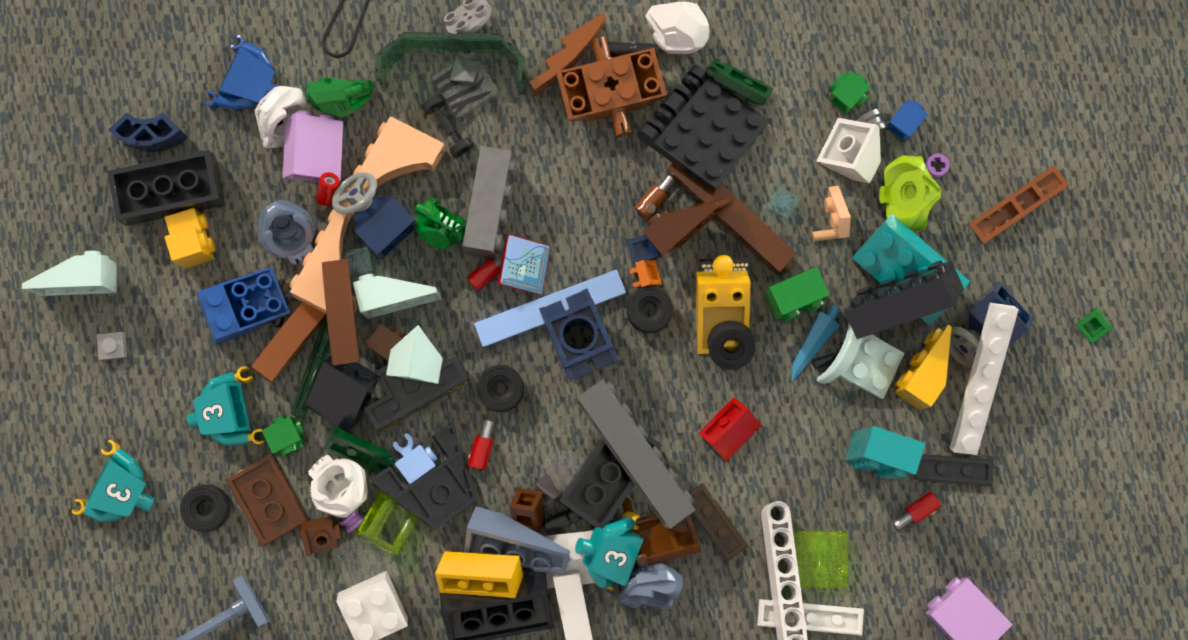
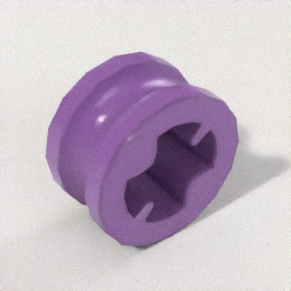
M933 154L927 159L925 166L933 178H939L948 171L949 160L943 154ZM935 160H938V164L943 165L939 172H936L935 167H931Z
M358 508L339 522L341 526H346L347 533L353 531L365 519L364 515L358 514Z

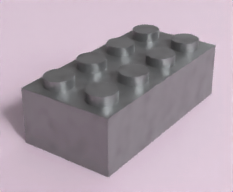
M487 146L480 147L462 245L466 255L496 259L497 253H502L504 239H502L501 228L506 229L508 222L505 206L506 204H511L513 190L511 189L512 184H510V180H515L517 172L516 159H513L511 150Z

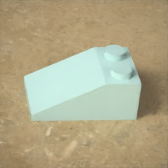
M85 251L84 255L73 256L22 283V289L39 296L117 293V263L110 260L109 256L100 255L99 251Z
M374 274L360 276L359 281L353 282L360 313L367 319L441 300V295L436 287L383 276L374 277Z

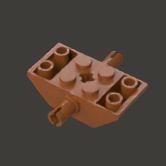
M600 37V45L598 38H595L591 41L596 62L556 72L568 121H595L611 117L616 137H622L621 126L623 127L624 135H630L632 132L626 113L643 109L667 97L655 49L650 48L613 58L609 52L607 38ZM613 84L615 86V90L611 91L610 88L607 87V85Z

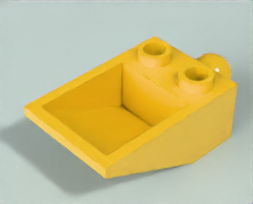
M719 255L714 259V271L696 272L697 354H709L708 336L717 324L734 320L745 324L749 328L750 279L747 270L732 271L734 264L727 255ZM729 340L724 344V348L734 350L738 347L739 343L735 340Z

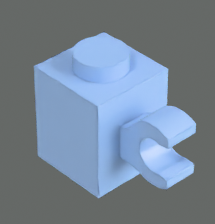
M406 433L404 436L408 440L407 446L402 448L396 441L393 443V446L403 455V458L397 461L395 465L411 485L437 467L434 461L438 458L429 446L425 449L422 445H419L413 449L414 440Z

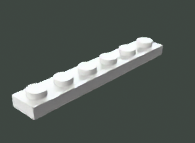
M990 303L950 445V449L955 453L978 454L1019 310L1015 306Z

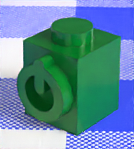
M852 71L848 75L843 72L828 89L831 92L828 100L848 115L855 106L860 108L869 98L866 93L870 86L862 75L855 74Z
M280 416L271 421L273 425L262 430L272 454H280L281 458L291 455L304 447L302 442L305 441L303 437L306 434L305 428L300 420L296 421L293 417Z

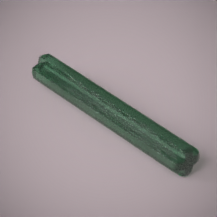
M323 320L291 411L293 416L305 418L308 410L305 407L306 401L330 346L327 320Z

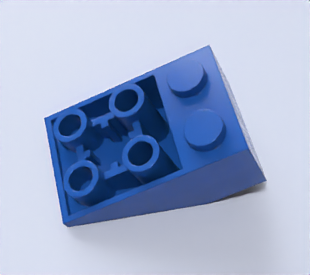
M272 266L197 291V301L215 346L248 334L290 314Z

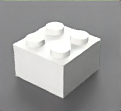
M387 571L338 593L336 602L354 640H378L408 626L407 613Z

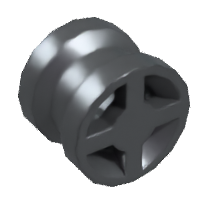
M880 109L872 110L857 119L859 122L878 125L879 133L888 128L887 123L882 121L880 117Z

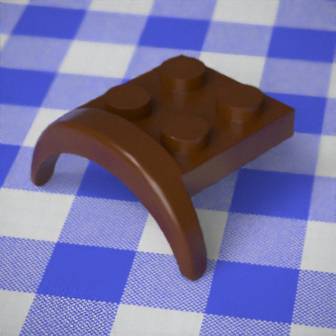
M625 498L623 501L624 514L627 511L633 512L629 498ZM656 514L638 518L635 525H638V530L632 529V531L644 539L636 558V564L639 567L701 552L691 515H688L671 529H665Z

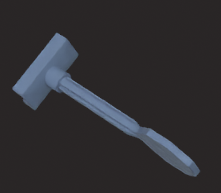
M242 575L233 580L241 599L232 603V607L176 640H197L236 616L241 617L248 612L258 627L265 625L271 620L248 579Z

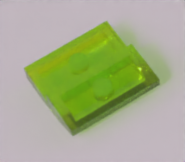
M794 531L800 588L848 587L847 531Z

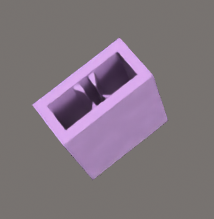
M295 111V114L286 117L283 178L319 183L323 173L331 172L336 174L339 181H341L343 121L334 120V117L330 115L311 116V113L308 111Z
M956 577L946 586L948 591L941 598L936 596L927 605L929 610L925 613L950 640H998L1013 625L968 578L964 577L960 579Z

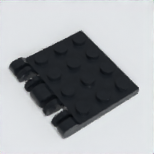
M693 65L687 72V75L682 78L683 86L677 85L673 92H670L660 104V108L658 107L655 110L654 115L661 123L652 117L645 122L646 124L638 130L637 136L714 193L761 134L769 120L711 79L700 66Z

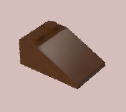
M728 196L678 208L671 212L667 209L662 214L657 213L647 222L650 226L643 232L663 256L685 244L733 202L734 198Z

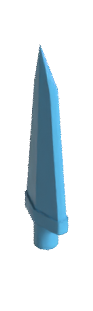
M832 305L827 314L819 311L816 315V319L792 365L791 382L796 379L834 331L839 328L840 324L835 319L841 309L837 306Z

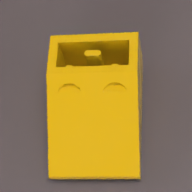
M946 325L941 329L938 327L927 335L923 342L926 347L921 352H916L909 362L912 365L911 369L906 373L903 372L895 383L898 388L894 393L919 410L932 407L946 386L952 328L950 325Z

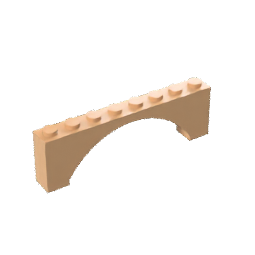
M390 116L387 123L383 122L377 132L379 137L375 144L371 143L365 153L367 158L362 166H357L354 174L361 172L372 174L377 180V187L391 179L411 172L423 170L434 172L445 152L444 143ZM367 180L363 186L366 191L369 189V182ZM355 183L348 187L343 194L347 193L352 187H354ZM348 201L340 204L343 207L351 206ZM334 209L328 217L329 224L325 231L321 230L315 240V244H317L315 249L304 258L303 270L300 275L296 274L290 284V293L294 298L325 314L326 305L322 262L343 259L344 236L353 213L348 215L339 214ZM353 295L355 306L354 312H356L359 305L357 297Z

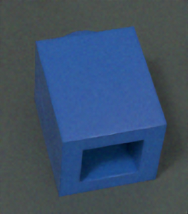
M907 99L887 124V130L905 143L928 113L924 111V107L920 103Z

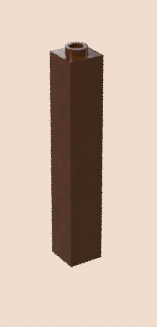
M673 163L667 168L666 174L671 176L698 203L732 196L734 201L714 218L775 275H778L781 271L786 274L796 263L792 259L797 253L725 186L720 184L713 193Z

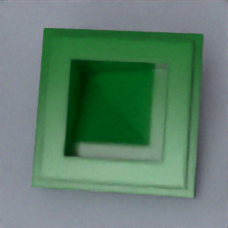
M1098 306L1075 324L1091 344L1113 329Z

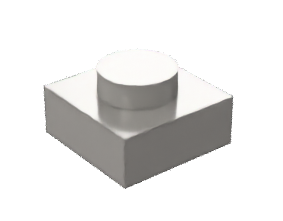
M124 332L97 334L98 359L100 361L127 358Z

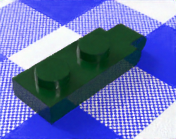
M713 60L707 68V73L713 76L717 82L723 84L729 91L737 92L747 97L754 104L764 106L774 89L728 63Z
M334 427L323 450L340 458L352 460L358 463L360 467L374 473L382 472L389 466L393 468L396 460L388 455L387 450L337 427Z

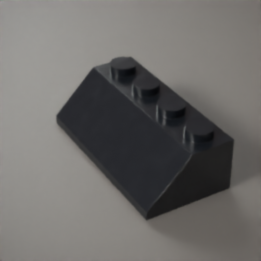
M544 572L523 573L524 576L516 598L440 593L441 614L448 639L492 640L554 628Z

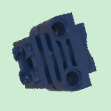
M588 288L566 298L568 310L564 309L561 300L539 308L549 337L569 382L591 374L592 371L589 363H593L595 370L598 371L618 362L612 342ZM577 325L590 329L594 337L588 347L579 350L571 348L564 341L567 330Z

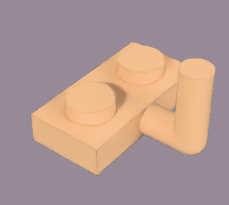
M839 186L828 187V197L824 199L826 213H830L832 229L812 232L813 242L850 237L851 217Z

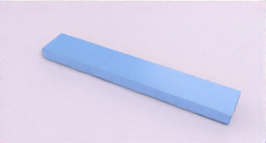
M613 270L474 323L483 348L545 325L539 308L561 300L564 309L568 310L566 298L588 288L595 305L626 294L618 270Z

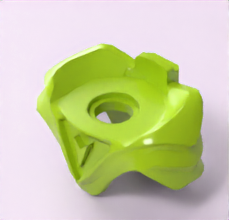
M902 155L885 168V186L879 188V200L881 204L886 205L887 218L892 213L911 231H923L927 227L928 214L931 208L941 198V188L927 170L922 156Z

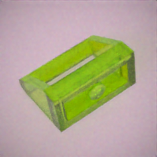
M380 491L356 535L398 556L418 519L409 513L392 545L379 538L378 535L395 504H397Z

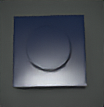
M646 235L626 240L634 266L636 262L654 260L659 257L656 247Z

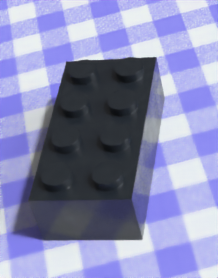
M209 150L107 171L116 221L124 226L162 219L191 208L200 211L225 205L217 159Z
M952 260L946 263L937 261L927 266L928 269L919 272L918 269L904 274V278L898 280L890 278L881 282L879 287L871 289L868 286L856 292L857 295L849 301L850 304L844 311L856 339L954 307L964 287Z
M648 435L646 441L651 448L655 446L659 450L662 445ZM600 438L560 494L557 502L594 529L604 528L630 493L634 483L603 439Z

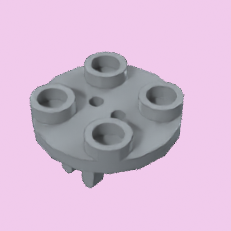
M464 0L463 5L444 17L446 29L451 36L456 38L463 37L470 44L473 42L470 34L480 29L483 25H486L488 28L492 26L489 20L492 8L487 0Z

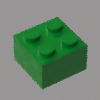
M815 267L770 286L763 295L775 321L777 322L782 319L784 323H787L802 314V310L810 313L821 308L825 304L824 300L830 294L818 268Z

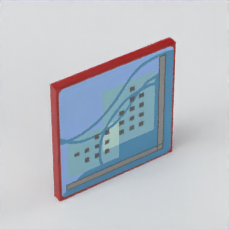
M506 234L498 284L542 295L551 246Z

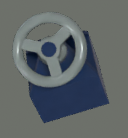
M366 172L357 173L344 180L338 186L332 198V206L339 214L348 215L356 212V234L382 260L416 229V220L395 197H374L377 190V180L372 174ZM366 180L369 182L368 191L363 188ZM355 183L354 187H352L347 193L343 194L344 191L350 185ZM346 201H348L351 204V206L343 207L340 205Z
M999 281L980 296L969 310L968 331L960 327L951 328L949 353L965 367L972 369L974 362L973 354L977 351L990 303L1015 306L1019 309L1008 347L1030 330L1034 320ZM953 334H956V335H960V336H962V337L958 340L957 338H955V337L952 336V335H953ZM955 347H957V348L960 350V352L964 354V356H962V355L956 350Z

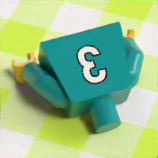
M242 366L236 374L231 372L212 378L201 391V395L194 399L195 412L187 415L188 425L191 428L199 427L201 435L210 434L213 441L226 446L248 444V441H253L255 444L266 442L255 440V434L262 432L263 429H256L252 433L247 434V431H250L251 428L240 382L245 384L252 382L253 376L248 378L241 377V374L244 371L250 370V368Z
M108 440L113 445L112 450L108 452L101 449V452L109 457H113V459L108 458L88 498L75 499L76 502L81 504V510L72 509L73 514H84L86 517L99 522L120 520L123 516L129 517L134 506L148 512L155 500L154 497L142 492L146 483L143 480L144 473L136 460L122 450L118 443Z
M627 511L622 520L605 525L604 528H595L590 540L584 538L577 540L575 552L584 555L582 562L588 567V575L598 587L608 588L613 591L614 587L612 585L614 582L622 586L627 585L644 540L632 531V529L638 530V525H635L641 515Z

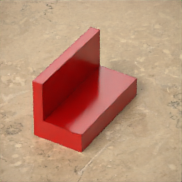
M733 397L698 434L717 451L724 461H727L762 425L749 408Z

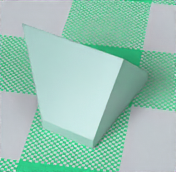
M419 325L391 349L386 376L438 384L443 358Z

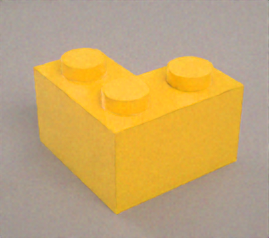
M191 208L165 217L170 235L164 237L171 260L174 263L187 269L214 260L212 253L216 252L212 238L207 237L205 229L209 228L204 213L200 214L198 210Z

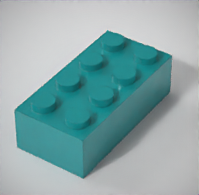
M892 213L852 257L853 260L880 283L890 278H894V280L904 278V274L918 269L919 272L928 269L927 266L937 261L947 262ZM956 269L964 287V292L970 281ZM945 310L921 317V319L930 326Z
M870 426L854 431L845 461L851 463V468L862 472L874 470L876 471L875 476L882 479L895 480V478H907L909 475H916L926 443L876 426Z

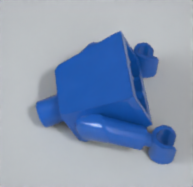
M239 35L235 38L240 44L238 46L230 44V47L236 54L217 92L220 96L212 91L207 92L214 99L211 103L204 102V104L212 109L218 107L231 110L251 109L254 105H258L260 100L273 88L277 87V85L271 83L275 71L272 69V63L263 49L245 42Z

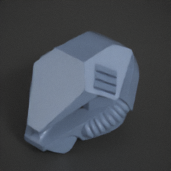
M281 199L267 205L262 209L258 218L260 245L272 256L288 258L293 265L302 266L306 255L314 250L311 243L315 237L316 226L312 214L289 200Z
M661 563L643 567L635 565L627 585L621 587L623 591L617 596V599L623 605L631 606L632 608H638L642 604L652 607H671L673 601L679 597L684 589L683 577L675 569Z

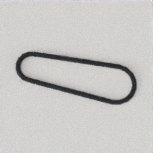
M345 0L340 1L322 38L323 49L328 55L339 58L350 53L370 0L365 1L350 46L345 52L335 54L328 50L325 42Z

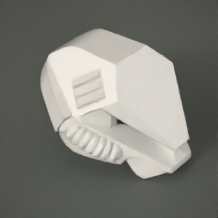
M683 1L651 6L645 15L649 28L654 31L653 38L655 43L668 54H691L697 52L705 46L709 39V24L697 3L693 4Z
M277 86L260 100L254 112L264 148L284 147L285 118L295 114V111H306V96L301 89Z
M325 455L312 465V468L308 471L309 475L314 479L311 482L310 495L316 509L336 517H348L367 500L368 487L365 470L352 460L346 458L333 460L329 455Z

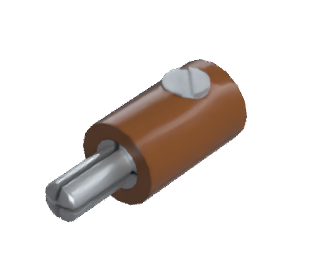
M667 176L659 187L653 185L634 209L645 219L649 220L668 197L665 192L673 184L674 179L671 176Z

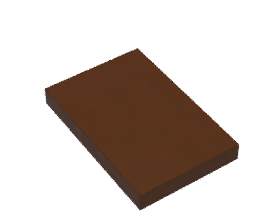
M272 453L225 479L262 547L300 527L303 522L309 521Z

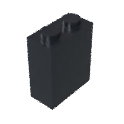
M330 355L321 366L305 407L349 433L360 421L365 411L364 408L367 406L380 376L357 362L333 366L332 356Z

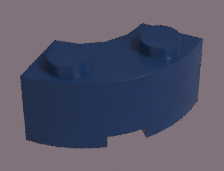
M126 112L108 129L110 133L127 146L146 152L168 150L188 138L163 112L154 118L145 120L134 118Z

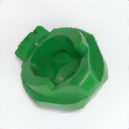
M321 77L320 81H310L308 83L306 96L309 104L317 111L343 118L355 112L372 97L370 91L375 89V86L369 79L350 81Z
M429 198L424 204L418 203L414 208V211L417 213L415 227L420 239L434 248L445 250L458 240L463 242L467 221L462 216L456 217L453 212L439 204L435 198Z

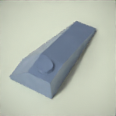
M476 506L467 526L464 553L520 556L522 568H532L535 572L566 573L570 556L568 549L500 512Z

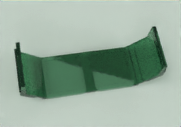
M403 32L398 34V38L395 41L391 40L375 55L377 80L382 91L387 92V70L407 52L502 53L518 69L520 94H524L527 71L525 57L510 42L507 44L504 41V37L497 33H457L456 35H446L441 32Z

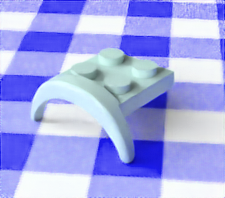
M848 322L847 335L840 352L831 366L822 375L817 377L816 381L821 384H827L837 377H841L873 396L884 399L904 356V352L874 335L856 339Z

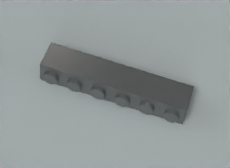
M602 379L574 400L665 529H671L695 511V508L692 506L694 500L687 490L682 491L677 484L679 479L671 468L666 469L661 461L664 458L655 446L651 448L646 441L648 435L643 427L634 424L631 419L633 414L625 403L620 404L615 396L618 393L609 381L605 383Z

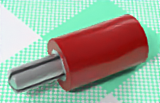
M326 172L320 177L315 199L319 203V211H326L327 206L332 204L333 195L339 185V178L334 173Z
M503 253L494 261L491 258L487 259L466 277L477 291H480L499 275Z
M486 420L481 437L475 436L467 466L486 471L494 440L490 439L494 422Z
M929 491L904 508L906 514L894 521L893 524L897 529L902 528L911 521L917 524L929 515L934 514L941 508V504L937 497Z

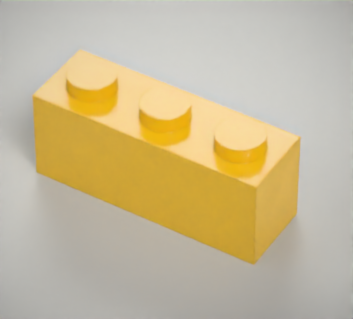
M444 551L435 572L440 593L516 598L524 576L520 556Z

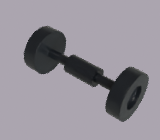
M437 94L425 101L421 109L425 115L432 114L433 112L437 113L443 129L456 142L449 152L453 158L460 157L471 150L475 144L470 137L462 140L458 138L454 125L448 116H444L440 110L445 105L446 99L442 94Z

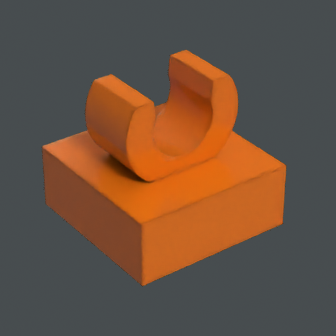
M656 260L636 262V268H632L629 271L630 274L638 273L639 281L633 283V287H656L662 285Z

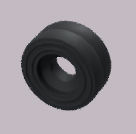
M646 286L639 288L631 295L627 304V317L630 324L636 330L643 333H656L668 325L673 314V304L669 295L664 290L655 286ZM646 303H653L657 307V313L654 316L647 317L643 314L642 307Z
M728 320L721 322L711 330L708 336L707 344L710 357L716 365L723 369L735 370L742 368L754 356L755 342L752 332L745 324L739 321ZM729 340H735L739 343L738 347L734 350L725 349L724 344Z
M495 365L489 367L481 374L477 383V393L481 402L488 409L495 412H506L515 408L522 400L524 384L518 372L506 365ZM503 381L508 385V391L503 396H498L493 391L495 383Z
M198 485L186 492L180 504L182 520L189 528L198 532H210L219 529L228 520L231 511V504L227 494L221 488L214 485ZM203 501H209L212 504V512L207 516H203L199 512V505Z

